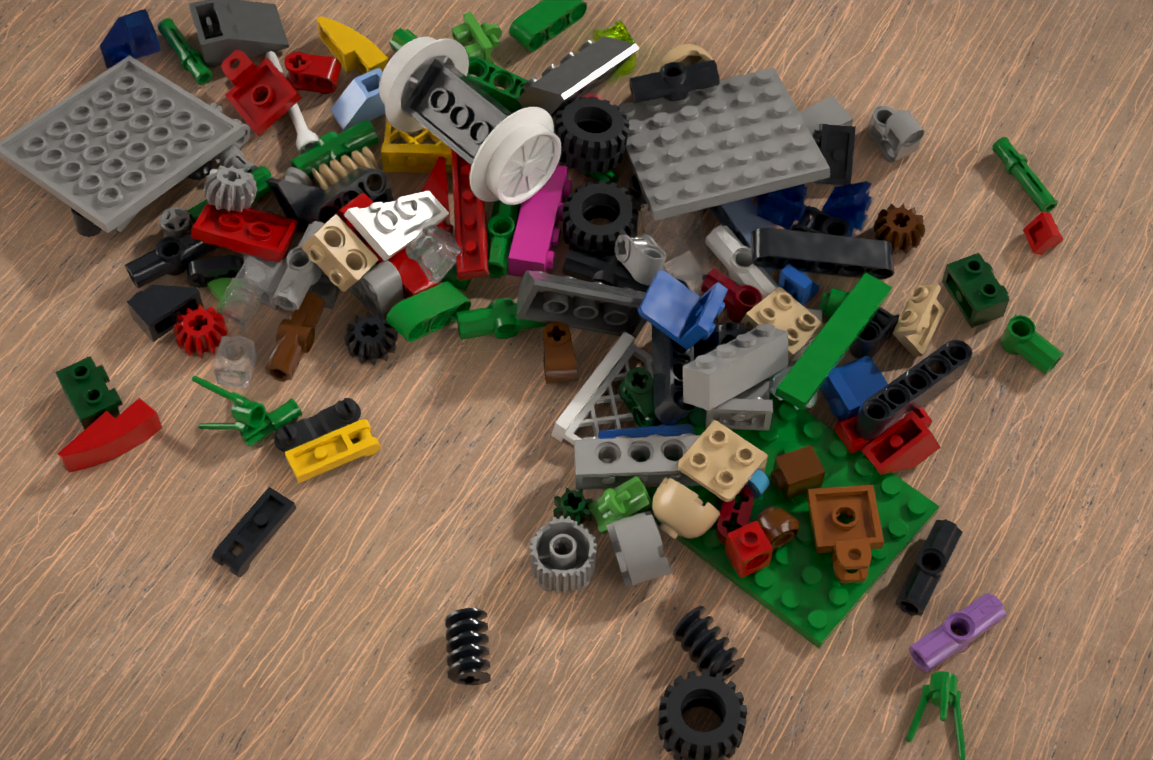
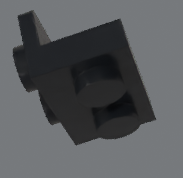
M819 124V130L814 129L813 139L830 167V177L814 181V183L851 186L856 126Z

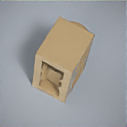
M337 214L301 246L309 259L316 263L329 277L330 281L338 286L343 293L379 260Z

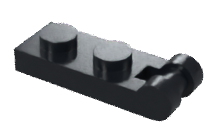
M268 487L215 549L212 560L219 565H227L230 567L231 573L237 577H242L249 569L250 563L296 510L295 503ZM237 546L242 549L238 556L232 553Z

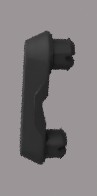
M344 398L343 401H337L336 404L321 410L312 417L301 419L292 424H286L285 427L278 428L274 438L275 446L279 450L286 452L358 421L361 416L360 406L353 399Z

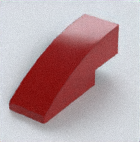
M138 398L116 418L106 411L58 453V456L68 472L87 469L129 452L161 430L162 425L157 412L141 398Z

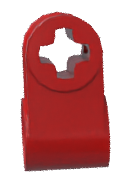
M293 52L286 56L284 60L285 68L288 71L286 79L295 90L319 92L321 94L335 92L342 67L338 59L331 56H319L302 52Z

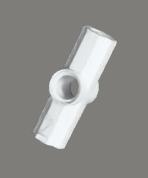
M727 225L716 227L706 237L705 243L728 269V277L739 285H751L757 288L762 295V300L779 287L764 268L752 264L751 248L744 246Z

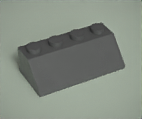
M603 36L595 42L590 39L578 49V54H575L573 51L560 61V66L557 67L555 64H552L541 74L542 78L538 80L535 76L526 82L522 87L525 91L517 101L523 108H542L553 118L560 111V107L563 104H568V101L571 99L578 100L579 97L584 96L611 78L639 48L636 44Z
M526 270L518 286L517 318L548 324L559 321L565 323L570 328L620 337L626 332L636 339L647 322L638 313V308L646 292L635 291L627 287L609 286L601 282L577 280L570 276L561 277L546 274L542 271Z

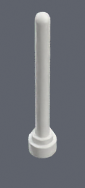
M273 51L267 52L265 59L268 57L285 77L276 54ZM296 103L288 110V113L298 134L296 146L301 155L316 147L319 138L315 133L308 130Z

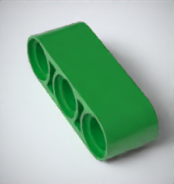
M542 0L512 22L509 28V35L529 52H534L578 22L586 13L587 3L583 0Z
M471 57L468 59L467 77L510 112L514 113L523 109L517 99L525 91L522 87L528 80L481 58Z
M447 281L400 301L389 311L386 321L405 340L413 342L456 322V312L469 310L471 301L451 282Z

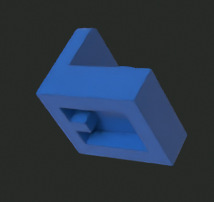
M788 264L780 272L778 286L782 287L802 306H805L819 292V285L810 280L803 271L796 270Z

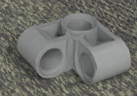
M877 106L872 113L868 126L869 137L879 147L886 160L891 163L917 151L921 138L925 133L908 110L895 111L888 106Z

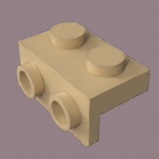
M938 283L920 285L912 290L910 298L899 316L898 323L892 333L913 357L924 355L945 310L936 299L941 290Z

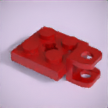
M235 50L221 63L222 71L235 85L225 94V97L258 136L264 133L302 99L268 57L257 66L243 51ZM239 60V66L232 69V64ZM263 92L265 94H268L267 98L264 101L260 102V95Z

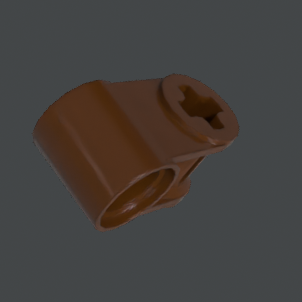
M559 321L551 322L543 329V364L546 384L578 381L576 356L573 353L570 329L565 323Z

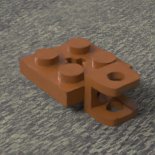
M873 485L808 489L806 497L816 553L832 552L834 574L840 583L864 582L871 563V550L882 549L884 544ZM843 513L846 514L847 518L853 519V521L849 522V524H843L837 519ZM857 569V572L850 574L846 570Z

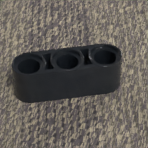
M367 167L355 169L306 204L303 213L305 221L308 224H312L314 221L325 224L337 214L339 209L361 193L366 194L373 201L386 190L388 186L387 176L379 169ZM370 176L371 184L369 187H367L366 181L367 178ZM347 192V193H348V200H347V202L344 204V202H343V196H344V194ZM324 208L325 216L321 221L320 212Z

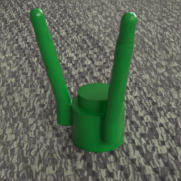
M192 376L193 382L234 402L231 414L235 418L236 423H200L198 425L200 429L238 430L246 433L249 427L257 428L264 421L266 410L263 404L249 400L236 392L230 393L198 376Z
M937 671L931 674L930 684L923 685L922 697L909 727L906 741L911 742L913 740L929 699H931L933 705L940 707L941 721H946L948 707L952 705L959 759L965 760V741L960 707L961 692L957 690L958 678L956 675L944 671Z

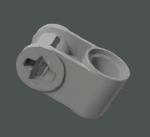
M642 234L637 238L619 235L615 242L617 259L622 262L637 282L650 285L655 274L663 268L667 256L666 252L658 246L649 234Z

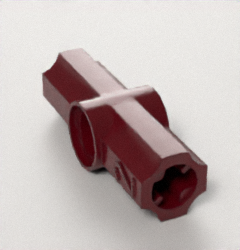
M715 268L708 273L699 290L706 293L719 282L728 289L723 302L727 309V315L732 322L740 323L746 313L762 301V295L757 288L751 285L740 286Z

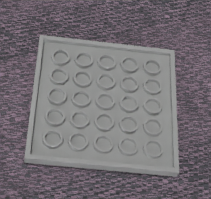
M129 55L0 141V158L109 233L242 138L245 133L242 125Z
M775 68L761 69L758 72L721 80L719 86L688 92L687 97L680 101H668L663 97L635 104L634 102L622 103L618 106L620 111L625 112L627 115L626 119L629 120L630 124L625 153L654 221L830 177V167Z

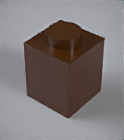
M812 445L775 457L773 471H771L774 487L777 490L781 489L786 500L807 493L808 489L821 488L825 475V470Z

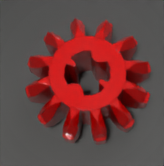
M199 304L197 310L194 311L187 307V315H178V324L174 325L173 332L178 347L184 349L188 356L197 352V355L202 359L204 352L209 351V353L214 355L215 347H224V338L228 334L227 326L225 325L223 315L217 313L213 306L204 310V307Z

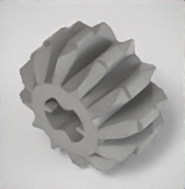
M232 165L230 168L219 166V169H211L204 184V191L208 204L216 205V210L226 209L229 213L230 210L242 212L243 208H250L252 202H254V197H256L257 187L256 181L253 180V174L245 173L244 168L236 169Z

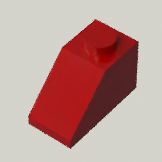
M912 410L861 450L882 475L914 468L941 447L932 432Z

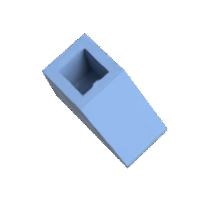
M380 68L354 78L331 108L332 115L343 131L364 120L370 121L385 114V104L379 95V84L383 73Z

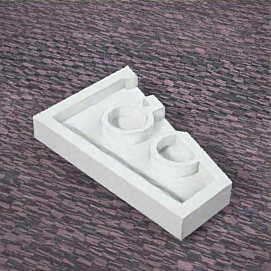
M430 191L399 197L396 201L382 203V201L372 203L370 207L350 208L344 216L378 255L386 261L443 221L449 212Z

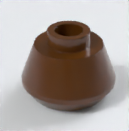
M770 507L762 511L757 517L759 519L757 522L773 546V550L787 544L798 534V520L783 509Z

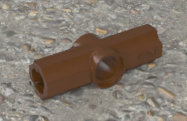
M308 291L299 310L291 312L289 318L283 319L278 327L276 345L265 367L266 373L275 380L281 382L292 380L303 354L309 353L313 346L316 333L315 327L326 306L325 300L319 297L317 293Z

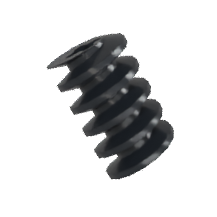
M704 606L696 607L678 622L673 631V637L676 641L681 642V647L685 652H689L690 660L697 663V668L701 673L702 670L710 671L709 676L716 677L717 673L724 676L725 680L739 670L744 663V658L733 660L738 652L737 648L732 647L725 650L724 648L730 642L729 638L723 637L717 640L716 638L722 631L721 628L716 626L709 629V626L714 621L712 616L701 619L700 617L706 609Z
M478 608L459 609L450 613L445 619V626L447 628L446 640L448 641L446 650L449 654L447 656V665L449 666L447 675L451 681L457 684L482 685L491 681V674L482 672L490 668V661L482 659L490 655L489 648L483 646L489 642V637L486 634H482L488 630V623L480 621L487 617V613Z

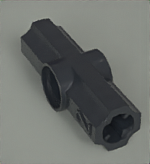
M715 60L688 66L678 62H670L663 65L660 72L632 77L629 80L634 104L663 97L668 101H680L687 97L688 92L719 86L720 84Z
M191 231L180 237L167 236L157 243L155 250L125 264V268L132 282L139 289L166 274L171 276L182 274L186 271L189 262L220 246L206 244L191 238Z
M572 248L571 250L569 249L565 257L562 274L583 281L601 282L605 285L620 288L627 287L641 292H647L650 286L637 282L622 262L614 255H606L600 258Z
M947 519L935 521L896 599L895 604L903 612L911 616L923 615L963 533L957 527V524ZM923 564L932 565L936 570H927Z

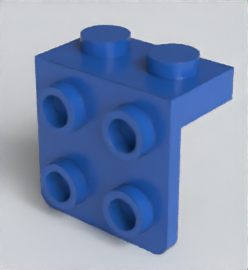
M659 270L655 274L638 308V313L688 350L700 339L706 340L714 331L716 325L713 321L725 307L723 299L728 289L717 282L700 297L666 271Z
M864 356L840 367H835L818 390L822 392L832 413L840 422L858 416L863 403L888 385L873 359L869 356Z

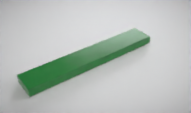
M865 273L779 384L775 395L803 410L890 295L892 287Z

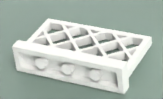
M624 332L555 422L551 436L560 442L565 439L574 445V440H582L574 434L579 427L592 425L594 436L598 438V425L614 423L615 429H621L620 422L634 420L632 414L618 415L615 402L623 400L619 394L613 395L611 384L613 381L625 379L627 372L630 370L628 361L633 355L644 362L646 370L653 377L652 355L633 343L635 338ZM610 403L612 416L596 418L595 405ZM612 459L601 460L604 463L614 462Z

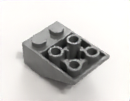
M203 0L189 4L193 24L207 67L220 65L235 50H241L248 57L266 54L269 51L274 52L289 48L276 4L244 0Z

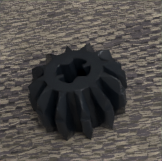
M367 312L366 318L363 319L356 315L354 319L355 324H347V334L344 337L349 354L352 358L358 357L361 364L371 360V363L375 366L379 358L387 362L388 353H395L397 331L384 320V316L381 313L376 317H372Z

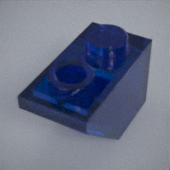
M146 9L118 17L100 44L106 68L113 67L129 55L134 59H138L161 51L156 31Z
M867 181L835 187L821 210L830 215L845 219L850 226L849 237H853L857 230L861 232L869 217L866 212L872 203L873 197L869 196L872 183Z

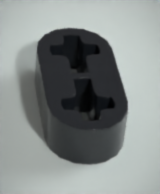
M236 255L199 259L187 265L188 283L197 288L208 287V282L218 278H234L241 281L246 277L244 260Z

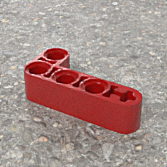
M361 193L339 209L337 215L379 259L376 262L378 265L384 260L344 216L350 208L370 207L373 203L366 194ZM407 247L388 259L396 267L402 278L405 299L440 284L435 274Z

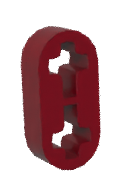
M746 485L732 501H723L717 521L716 536L724 545L728 534L727 528L731 519L736 520L735 529L749 524L754 494ZM737 496L743 497L740 510L734 509Z

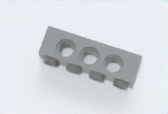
M686 433L680 436L664 437L654 434L640 438L618 436L612 439L585 437L582 440H574L576 490L615 489L636 475L641 477L645 487H659L665 477L667 479L671 478L684 486H699L700 484L678 469V462L701 435L696 436L692 433ZM674 456L679 458V460L670 461L667 457ZM641 457L647 461L637 462L634 459ZM612 459L614 462L604 463L601 460Z

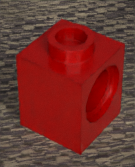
M757 520L727 534L724 552L740 578L770 565L773 546Z

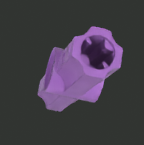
M987 592L962 611L950 614L942 625L910 646L909 652L913 662L920 670L928 673L955 653L965 651L973 640L1005 619L1007 613L1001 601L995 595H990ZM951 629H959L965 636H957Z

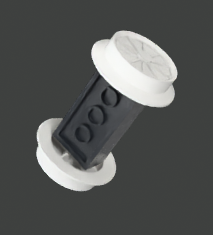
M419 37L401 47L386 65L379 84V95L385 104V114L388 122L395 129L402 132H414L426 127L472 165L470 187L474 195L480 200L487 202L500 200L507 205H515L535 195L553 174L561 155V142L554 133L553 120L550 114L539 107H527L514 113L510 112L467 77L469 67L468 54L465 48L456 40L448 38L436 40L432 37Z

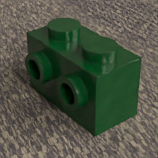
M980 253L946 265L942 283L971 328L1004 316L1010 300L1006 288L999 284L994 276L991 265L984 261Z
M91 356L55 372L84 430L106 411L114 418L120 415L118 407L122 406L123 403L115 388L108 389L106 383L110 382V379L103 365L101 364L96 367Z

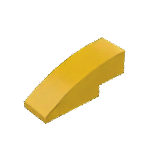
M323 16L316 18L320 39L333 56L339 60L347 73L358 69L362 75L377 68H380L382 72L384 71L389 59L369 39L354 29Z

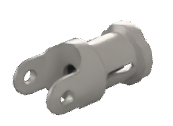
M233 144L214 157V161L219 166L230 168L233 165L236 169L244 168L245 173H250L259 168L254 163L248 162L244 158L243 152Z

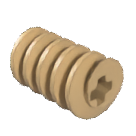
M366 146L363 147L362 154L357 150L353 151L351 159L347 155L341 156V164L334 159L330 161V168L326 164L319 165V173L312 168V174L318 188L326 190L359 167L378 169V165L371 150Z

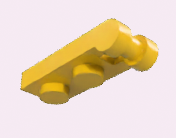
M368 420L356 421L286 451V459L298 484L364 455L371 456L376 454L381 449V445L376 437H372V428ZM357 438L360 439V442L352 444L351 439Z

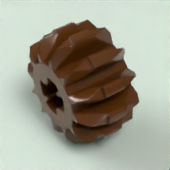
M904 203L899 208L890 204L887 210L881 209L877 219L874 221L875 240L890 242L894 254L899 250L908 254L911 248L917 249L922 237H924L925 225H923V215H916L915 207L909 210L905 209Z

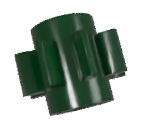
M566 488L562 497H554V505L557 508L553 510V517L559 519L560 516H563L566 519L570 516L571 520L577 521L578 526L584 520L591 521L592 512L588 504L592 503L593 500L585 499L583 489L575 491Z

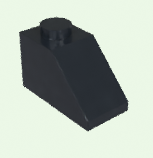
M268 178L265 182L286 217L299 221L297 231L305 233L309 224L303 216L304 208L309 201L325 190L285 180ZM324 208L320 212L321 221L325 216Z
M151 285L144 291L137 292L127 301L132 319L153 342L171 331L174 325L178 324V315H187V307L194 311L197 310L199 304L203 306L200 292L196 287Z

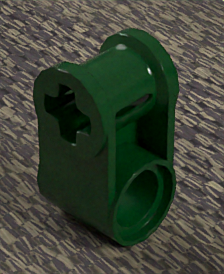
M642 367L632 368L627 372L625 379L619 386L620 398L630 410L638 427L659 426L662 422L658 420L654 411L653 377L648 370Z

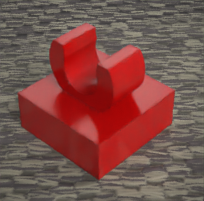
M1041 212L1023 229L1034 254L1042 255L1050 247L1055 248L1064 240L1051 213Z

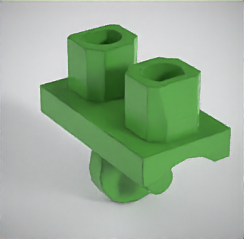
M471 11L463 14L464 23L452 28L453 40H456L461 45L467 42L471 43L464 46L468 59L478 57L494 64L490 54L493 48L500 45L499 39L502 36V30L497 24L488 25L485 22L480 26Z
M636 475L615 489L609 488L605 490L603 496L588 504V507L596 519L600 533L605 535L608 533L606 525L645 512L652 507V501L641 477Z

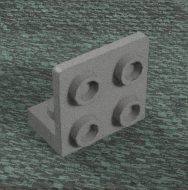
M769 378L711 410L705 409V428H708L716 420L728 429L769 431L773 413V400H769Z

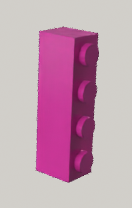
M556 166L546 184L535 195L522 203L508 257L509 275L523 277L526 270L547 273V269H553L555 252H552L553 245H559L561 228L558 227L559 221H563L564 199L572 191L573 181L568 179V167Z

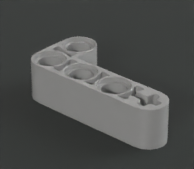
M388 260L382 261L378 265L375 263L355 284L348 288L376 316L379 313L383 315L404 299L402 278L396 267Z

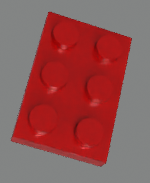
M207 202L192 227L191 238L206 244L229 248L238 253L261 257L266 261L280 263L297 232L299 221L254 208H243L242 212L230 210L228 213L226 209L216 210V205H210Z

